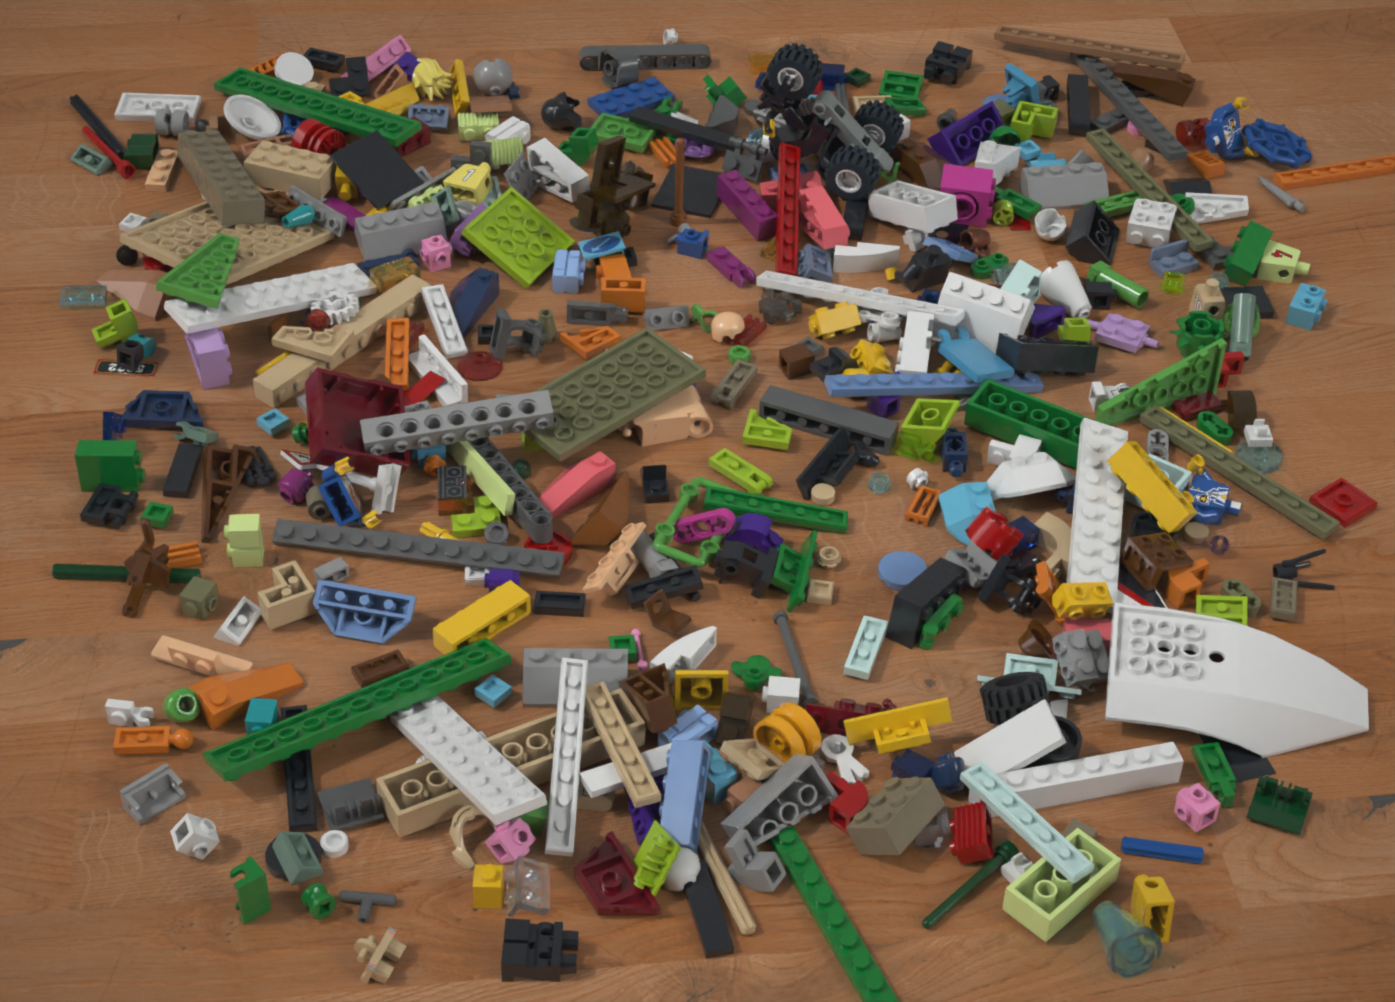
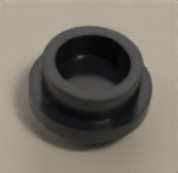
M122 245L116 252V258L122 265L130 266L136 263L138 251L130 249L127 245Z

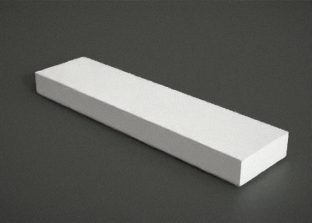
M444 285L422 287L421 293L445 358L467 356L468 350Z
M671 743L641 753L652 777L668 772L666 755L667 751L671 749ZM613 762L581 772L579 780L591 798L625 787Z

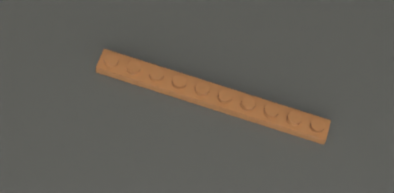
M999 25L994 33V40H999L1002 43L1011 42L1017 43L1020 46L1030 45L1036 46L1039 49L1048 48L1054 49L1057 52L1066 51L1076 55L1085 54L1091 55L1094 58L1103 57L1113 61H1128L1131 64L1140 63L1150 67H1164L1169 70H1181L1185 62L1184 54Z

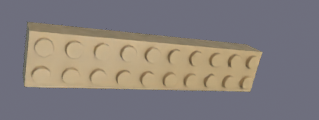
M622 688L610 692L637 747L645 745L644 720ZM586 707L584 709L580 769L610 758ZM557 712L484 738L535 786L551 780ZM429 759L376 778L377 795L379 794L381 806L399 838L453 818L455 813L466 805L476 806Z

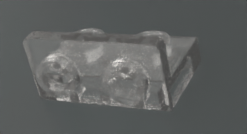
M518 856L513 865L507 867L504 881L507 882V891L504 897V904L507 905V916L513 917L518 909L545 916L550 909L549 864Z

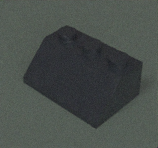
M1093 200L1074 212L1065 246L1067 252L1074 256L1078 262L1095 264L1101 260L1110 266L1119 228L1097 202Z

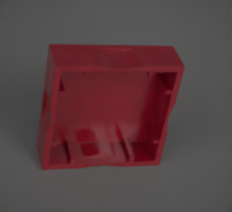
M317 367L305 381L310 463L330 467L335 462L349 457L348 464L350 467H354V472L375 476L378 474L379 465L394 463L401 466V476L410 466L409 450L386 453L380 456L365 453L360 420L405 413L403 386L378 380L360 379L349 374Z

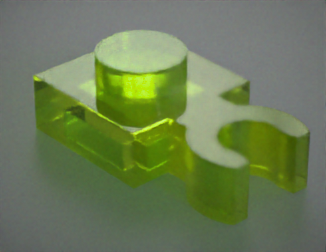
M899 431L896 437L895 454L914 460L921 456L923 460L932 462L936 455L933 452L937 445L931 442L921 443L922 437Z

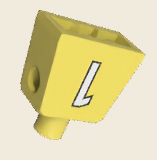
M482 162L479 166L464 164L443 181L444 187H451L454 200H466L474 205H479L493 187L490 174L491 167L486 162Z

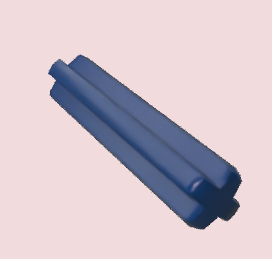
M1126 836L1122 838L1121 852L1198 864L1202 863L1204 857L1202 847Z

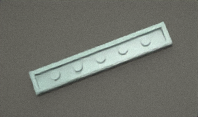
M982 761L960 774V780L1069 882L1074 884L1093 872L1094 864Z

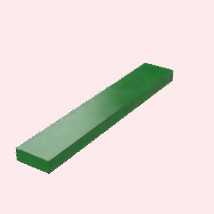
M713 486L706 487L703 509L716 510L726 508L735 515L756 513L764 515L774 522L845 534L847 530L848 511Z

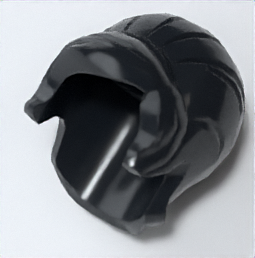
M565 91L561 92L554 98L544 102L541 109L542 120L553 129L574 127L576 130V128H580L582 119L573 109L580 104V101L567 96Z

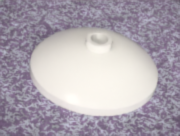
M233 95L226 100L223 107L225 117L229 124L240 134L254 140H262L279 134L281 123L278 116L262 101L247 95Z

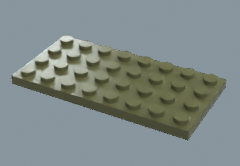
M646 327L535 390L534 392L549 390L554 413V426L545 429L527 430L524 433L561 462L706 377V369Z

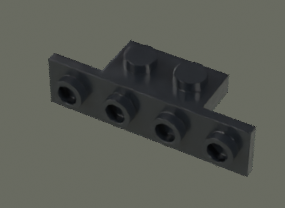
M843 427L838 428L796 479L797 486L804 500L809 499L813 486L824 483L832 487L841 484L845 476L860 459L857 451H848L851 445Z

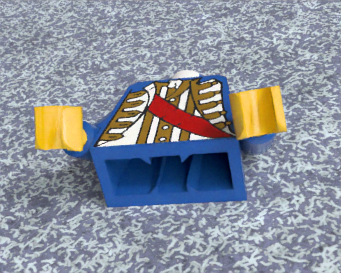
M349 457L343 458L322 472V479L325 483L318 485V488L338 526L346 524L349 527L367 526L369 529H372L382 520L375 516L377 514L375 510L366 515H361V501L346 473L353 471L354 467L349 466Z

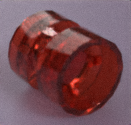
M1204 117L1194 119L1193 121L1178 122L1176 125L1177 140L1184 147L1205 144V139L1207 138L1205 125L1210 120Z

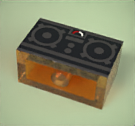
M466 465L438 466L439 516L468 514V505H472V491H467V489H472V475H467Z

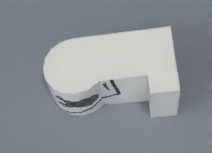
M1101 381L1092 382L1089 402L1093 412H1097L1098 405L1128 390L1130 386L1126 383H1120L1116 386H1102Z

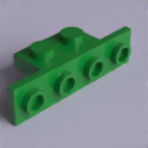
M813 530L802 543L800 553L782 543L777 548L779 552L770 583L790 593L786 611L789 613L796 605L800 606L806 597L804 589L810 580L808 572L814 563L812 555L818 546L816 542L818 532L816 530Z

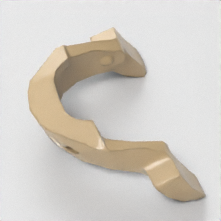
M466 805L455 813L449 831L456 847L452 852L453 858L458 864L468 870L474 866V862L466 851L463 842L462 832L465 822L473 820L475 815H483L490 822L493 829L496 826L478 807L473 805Z

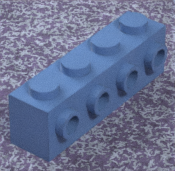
M672 740L671 749L667 751L666 755L668 772L663 778L665 794L664 801H661L659 806L660 825L681 847L691 849L697 854L711 750L703 740Z

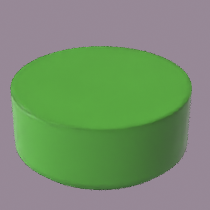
M733 346L728 351V360L732 364L737 359L749 363L751 352L745 346Z

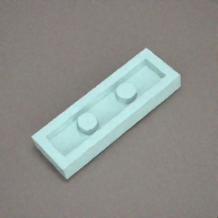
M863 616L844 665L843 674L866 680L869 679L887 631L888 621Z

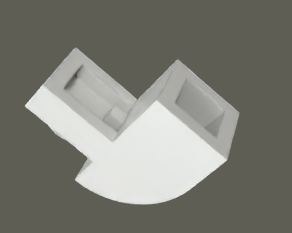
M1019 434L1015 444L1011 445L991 439L988 447L987 463L1000 466L1003 461L1011 460V458L1016 456H1033L1034 453L1040 452L1042 440Z

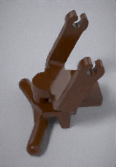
M147 518L141 520L144 541L135 553L124 561L126 569L130 572L127 577V584L129 586L132 585L126 603L123 605L122 615L127 616L128 610H131V618L137 616L138 607L147 582L165 591L168 588L171 568L166 566L169 562V546L162 544L153 549L155 538L151 522Z

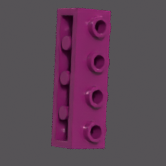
M736 170L718 175L717 196L758 242L775 237L777 227L776 212L772 211L766 201L746 182L745 178Z

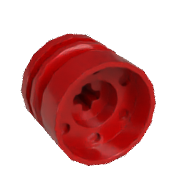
M312 118L303 121L296 128L292 137L291 147L330 156L346 147V138L340 131Z

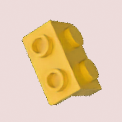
M861 339L852 349L850 356L857 361L859 368H864L869 374L894 373L891 363L884 352L885 349L880 344Z

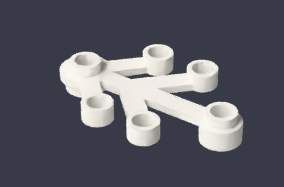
M876 287L871 289L873 292L888 294V289ZM857 306L861 322L876 321L885 330H895L896 327L901 325L902 320L907 321V318L901 314L893 312L883 313L881 310L876 309L865 310L861 306Z

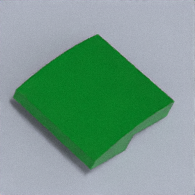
M885 70L879 96L891 95L898 98H919L923 75Z

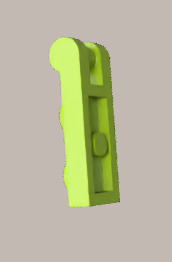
M723 448L709 458V466L745 488L748 493L761 494L763 489L767 490L773 486V480L768 474L726 448Z

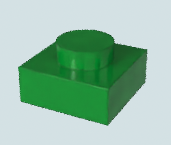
M149 502L140 518L141 520L144 518L149 519L153 527L165 529L174 514L173 506Z
M634 635L609 636V649H628V660H637Z

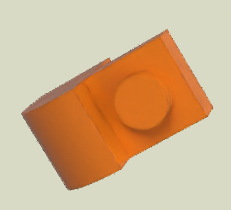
M1205 558L1194 561L1191 567L1168 570L1164 591L1167 598L1177 609L1196 603V595H1200L1202 583L1206 582L1210 563Z

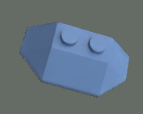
M318 579L313 605L335 636L385 644L412 622L417 597Z

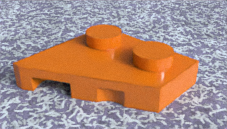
M603 326L595 329H582L579 335L568 336L567 332L560 333V341L587 360L604 352L605 349L620 343L621 335L609 326Z

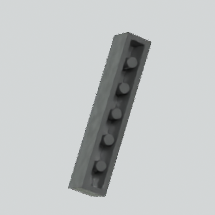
M772 385L768 387L760 400V417L765 420L767 417H770L778 423L793 429L830 439L839 427H843L851 446H854L857 441H862L866 444V450L885 456L889 455L897 441L899 422Z

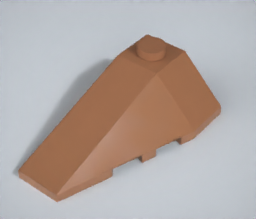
M109 269L96 280L97 285L110 295L120 298V301L126 298L135 314L156 321L166 312L164 309L165 301L180 298L168 296L164 292L156 290V282L167 274V272L160 270Z

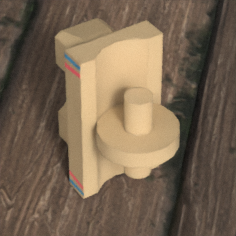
M389 927L378 946L375 944L377 939L373 935H370L368 939L360 938L356 941L354 949L358 954L357 961L364 963L366 959L370 960L359 979L360 981L367 984L370 978L386 984L394 966L381 960L382 957L385 956L397 963L406 948V945L393 938L396 933L395 929Z

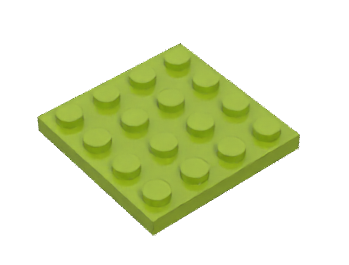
M512 187L488 206L461 232L464 237L525 289L554 264L557 250L568 251L575 243L574 239Z

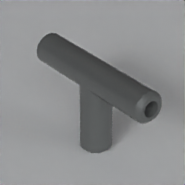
M342 890L339 896L340 901L361 903L357 918L361 923L369 921L373 904L395 906L397 903V896L393 894Z

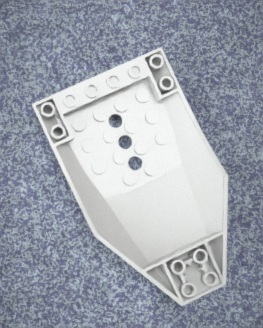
M1113 602L1105 720L1187 730L1241 746L1261 755L1262 758L1369 730L1368 689L1325 660L1274 635L1226 619L1169 608ZM1158 648H1167L1169 652H1162ZM1191 650L1194 651L1196 654L1189 655L1184 651ZM1218 653L1222 655L1224 660L1219 663L1210 660L1209 655Z

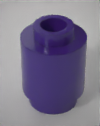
M490 568V573H485L484 588H489L490 593L509 580L519 586L520 571Z

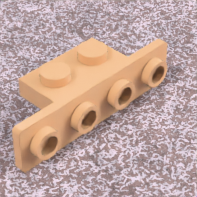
M644 522L630 523L622 529L619 539L612 543L610 546L611 550L599 561L596 571L587 578V583L582 589L585 594L601 590L603 587L610 596L616 595L639 564L638 559L630 548L645 529L646 525Z
M164 635L161 636L151 652V656L154 659L209 676L253 669V664L250 661Z

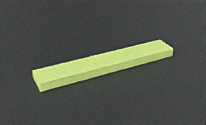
M467 440L454 442L449 445L445 444L446 451L460 466L466 465V473L504 516L512 515L516 494Z

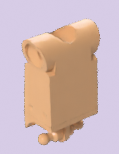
M691 385L618 429L622 431L624 437H629L631 435L629 428H634L643 447L686 439L689 435L695 438L705 437L712 432L713 423L702 405L696 388Z

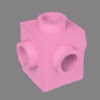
M442 235L421 240L422 249H420V256L431 272L451 267L450 254H452V246L450 242H446Z
M1199 783L1189 788L1185 787L1178 792L1174 812L1180 820L1184 821L1195 832L1216 821L1221 803L1214 798L1211 792L1207 791Z
M516 818L497 824L494 827L495 832L485 841V844L500 864L524 857L530 851L529 846L536 838L531 833L528 824L522 821L521 818Z

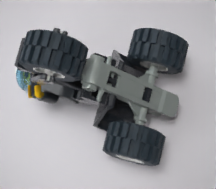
M793 43L790 46L786 44L776 52L767 68V74L760 84V88L764 93L759 97L760 102L757 108L759 110L770 108L766 115V123L763 122V127L752 129L746 141L750 143L757 142L762 144V147L768 149L766 156H759V160L766 164L773 160L778 161L779 145L781 142L800 147V158L809 156V154H816L826 140L827 144L816 164V171L825 180V184L829 185V191H833L835 193L834 196L837 198L839 196L843 201L847 199L862 201L863 198H868V193H872L880 178L881 168L888 172L893 166V159L888 154L891 150L893 151L903 133L904 124L902 123L904 120L903 117H899L901 113L898 110L895 111V107L892 104L889 106L885 101L880 103L879 100H875L873 103L868 101L866 104H862L853 118L829 90L821 91L816 98L812 96L809 99V95L814 92L822 78V61L818 60L819 56L817 53H813V49L805 48L806 45L801 44L798 46L797 43ZM781 113L786 126L776 130L774 118ZM745 149L747 156L750 157L751 151Z

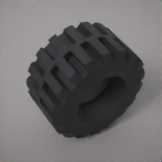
M1017 672L1006 674L988 681L980 688L986 720L992 724L1001 725L1044 699L1051 708L1045 677L1040 673Z

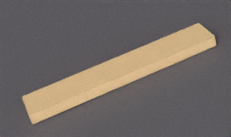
M605 682L587 685L585 707L634 807L638 808L660 802L661 793Z

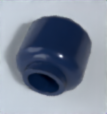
M952 752L937 756L938 762L933 763L930 767L936 788L943 790L944 794L964 789V783L960 780V774L966 770L963 758L953 757Z

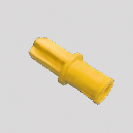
M423 522L419 530L424 536L459 540L450 535L447 529H440L430 522Z

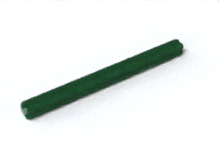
M55 563L52 568L53 577L62 579L127 581V577L130 574L125 566ZM171 568L169 583H189L194 576L201 578V570L194 568Z

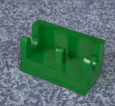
M252 856L246 858L247 861L230 871V878H234L241 873L245 875V878L239 879L234 884L238 896L235 908L240 910V921L244 925L271 910L266 873Z

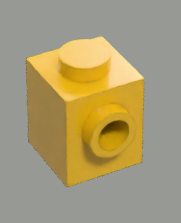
M475 864L473 877L474 908L502 909L504 894L503 865Z

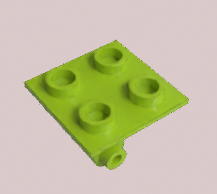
M654 820L632 862L637 869V873L634 876V885L640 889H644L645 885L648 886L654 896L657 895L660 887L665 882V878L681 849V846L656 820Z

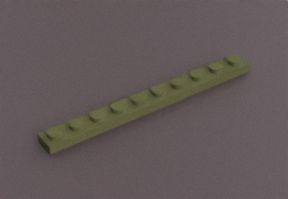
M1104 128L1086 133V140L1143 199L1167 202L1177 206L1171 228L1182 240L1187 239L1189 241L1188 246L1194 252L1213 247L1214 240Z
M1154 405L1140 414L1139 421L1152 430H1163L1168 434L1169 441L1192 456L1199 454L1203 457L1206 465L1321 539H1326L1338 530L1339 521L1160 407Z

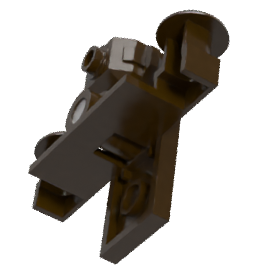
M618 135L598 143L591 188L577 194L575 209L579 210L578 217L569 220L573 228L582 232H592L598 236L619 231L621 238L627 237L631 232V225L629 224L630 216L626 211L646 210L651 207L652 204L648 201L650 189L656 185V183L652 182L653 174L637 170L619 178L626 137Z

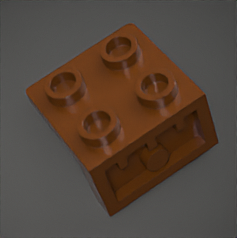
M1166 532L1129 537L1119 558V562L1146 591L1155 590L1163 571L1191 567L1194 562L1187 555L1186 551Z

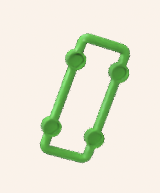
M696 477L690 483H685L681 486L680 500L666 522L656 525L655 539L653 541V548L658 553L691 566L696 565L697 568L704 567L707 563L716 560L718 549L720 550L719 543L725 533L712 536L710 540L703 541L699 551L700 558L667 546L673 540L676 522L686 506L692 505L697 501L700 492L699 486L703 488L713 486L737 491L703 477Z

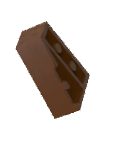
M665 663L618 681L619 688H622L644 720L645 726L651 732L662 733L667 731L670 726L678 724L673 690Z

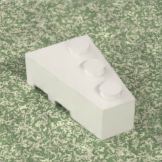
M546 138L527 147L529 167L534 178L537 180L538 187L572 203L577 200V194L590 190L589 175Z

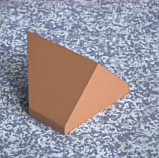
M395 64L374 91V97H381L408 84L407 74L398 64Z

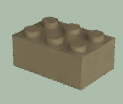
M893 777L884 783V787L878 794L869 799V803L862 811L855 814L853 821L846 827V830L860 855H900L941 810L945 803L932 778Z

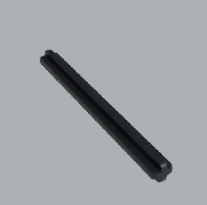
M79 95L70 96V104L103 142L122 159L126 148Z

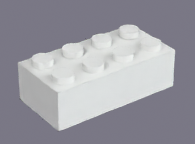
M898 180L873 190L871 194L868 193L869 214L871 217L878 218L879 221L892 222L893 225L922 231V233H932L934 229L948 226L949 223L958 220L955 195Z

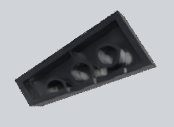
M999 333L996 355L1014 368V372L1026 374L1027 370H1032L1037 374H1046L1047 371H1053L1054 374L1066 375V372H1072L1074 375L1085 376V373H1095L1099 346L1088 341L1060 339L1058 343V340L1048 337H1040L1038 340L1027 335H1018L1017 339L1008 336L1007 333Z
M940 557L898 592L894 598L885 637L912 650L922 635L924 624L928 622L931 616L952 594L955 593L957 595L963 591L967 581L964 578L966 568Z

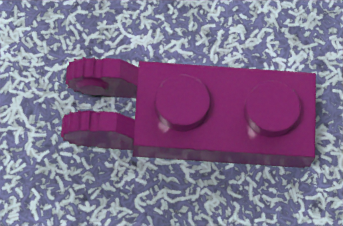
M724 246L706 253L707 261L739 287L744 286L745 279L750 283L756 281L754 271L750 267L745 266Z

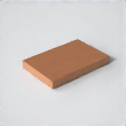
M508 95L469 98L470 109L473 113L512 110Z

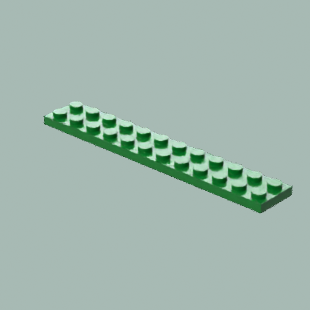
M241 67L213 83L215 91L222 92L225 95L251 96L262 101L268 107L283 113H289L305 119L314 118L330 127L357 134L360 137H365L377 130L393 147L401 145V143L422 130L420 121Z
M481 639L203 753L204 761L225 782L237 780L243 774L253 770H261L277 760L288 759L296 752L312 749L318 743L336 739L342 733L360 729L366 723L384 719L388 714L408 709L412 704L419 701L430 700L436 694L454 690L458 685L478 680L484 674L500 671L504 666L512 663L511 656L489 639Z

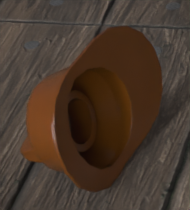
M1036 620L1030 621L1028 629L1018 640V645L1022 650L1021 655L1054 659L1056 653L1053 649L1051 635L1041 623Z

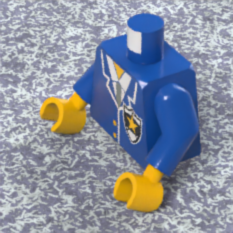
M1237 97L1234 104L1228 103L1214 110L1211 120L1205 125L1207 136L1205 145L1210 149L1211 153H1218L1220 157L1227 160L1243 158L1244 155L1248 157L1259 156V153L1253 154L1248 146L1245 149L1242 148L1244 147L1237 110L1235 109L1247 110L1250 105H1242V102L1248 98Z
M1196 454L1191 458L1187 469L1197 474L1193 475L1189 492H1182L1183 496L1198 512L1188 522L1220 525L1224 513L1238 517L1241 503L1228 500L1230 488L1215 481L1206 469H1202L1201 467L1204 466L1205 461L1202 456Z

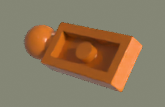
M170 726L116 727L113 749L115 755L169 753L170 745H174L181 750L189 748L193 744L194 736L186 728H180L174 734H171Z

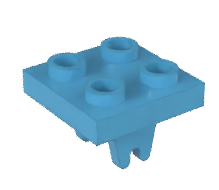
M1011 63L1005 66L1007 85L1003 88V94L1008 92V98L1005 102L1009 105L1011 104L1015 109L1019 101L1040 104L1038 82L1036 79L1029 77L1021 68L1015 67Z

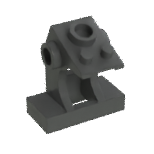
M497 309L489 347L494 358L504 359L505 351L510 346H521L522 351L531 352L537 358V353H542L543 348L539 347V345L544 346L546 333L542 332L543 324L536 319L512 320L506 309ZM523 330L522 336H511V331Z

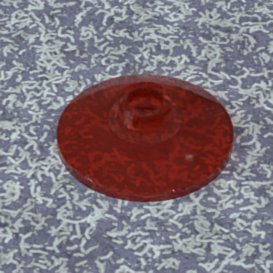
M475 351L461 357L458 361L457 369L459 374L468 380L487 381L500 374L502 371L501 359H495L490 352Z

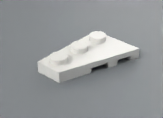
M1185 193V197H1191L1195 202V210L1189 216L1197 224L1247 216L1249 212L1248 198L1244 195Z

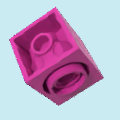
M944 164L940 192L956 196L958 220L951 223L986 227L987 219H991L996 186V178H992V169Z

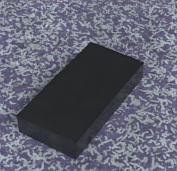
M536 590L533 612L538 615L584 617L586 594Z

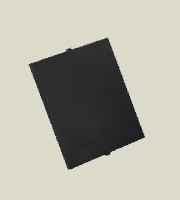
M377 130L330 155L332 161L377 211L391 204L398 197L425 183Z
M676 164L671 166L651 203V207L669 211L675 209ZM684 166L683 210L686 214L711 219L720 201V198L717 196L718 175L724 173Z

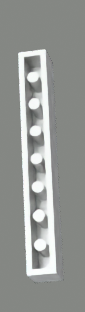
M1174 742L998 773L996 775L1033 809L1179 783L1184 761ZM970 789L969 803H980L982 800ZM987 805L992 817L999 816Z

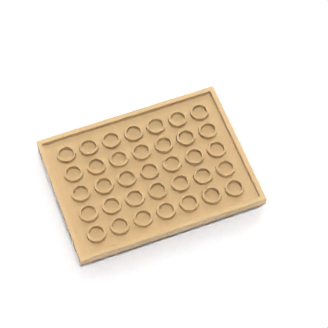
M207 201L122 233L120 234V243L129 246L130 249L144 253L147 257L159 260L162 264L175 268L219 233L239 238V248L226 283L228 285L246 276L253 275L260 270L267 269L274 264L281 263L290 257L297 256V254L311 250V248L325 244V242L334 239V233L313 221L309 225L287 229L282 222L283 217L277 216L272 210L266 208L264 209V223L221 225Z

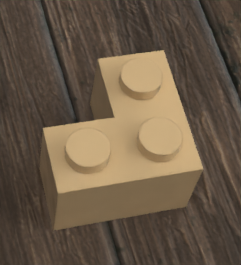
M295 560L272 568L274 587L258 592L260 612L270 630L318 613L313 605L315 590Z

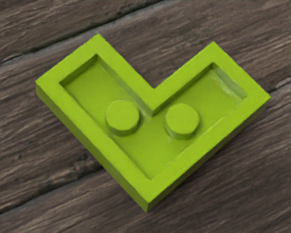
M487 496L473 497L475 513L451 515L453 536L456 538L484 536V531L488 524L501 522L499 509Z

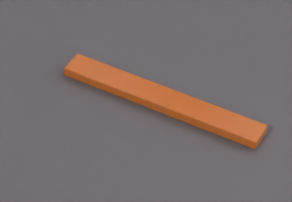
M1395 155L1274 173L1273 180L1281 189L1288 190L1395 173Z

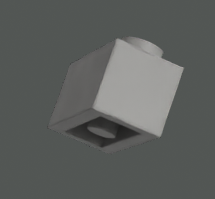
M341 557L313 569L316 583H318V579L339 582L349 577V567Z

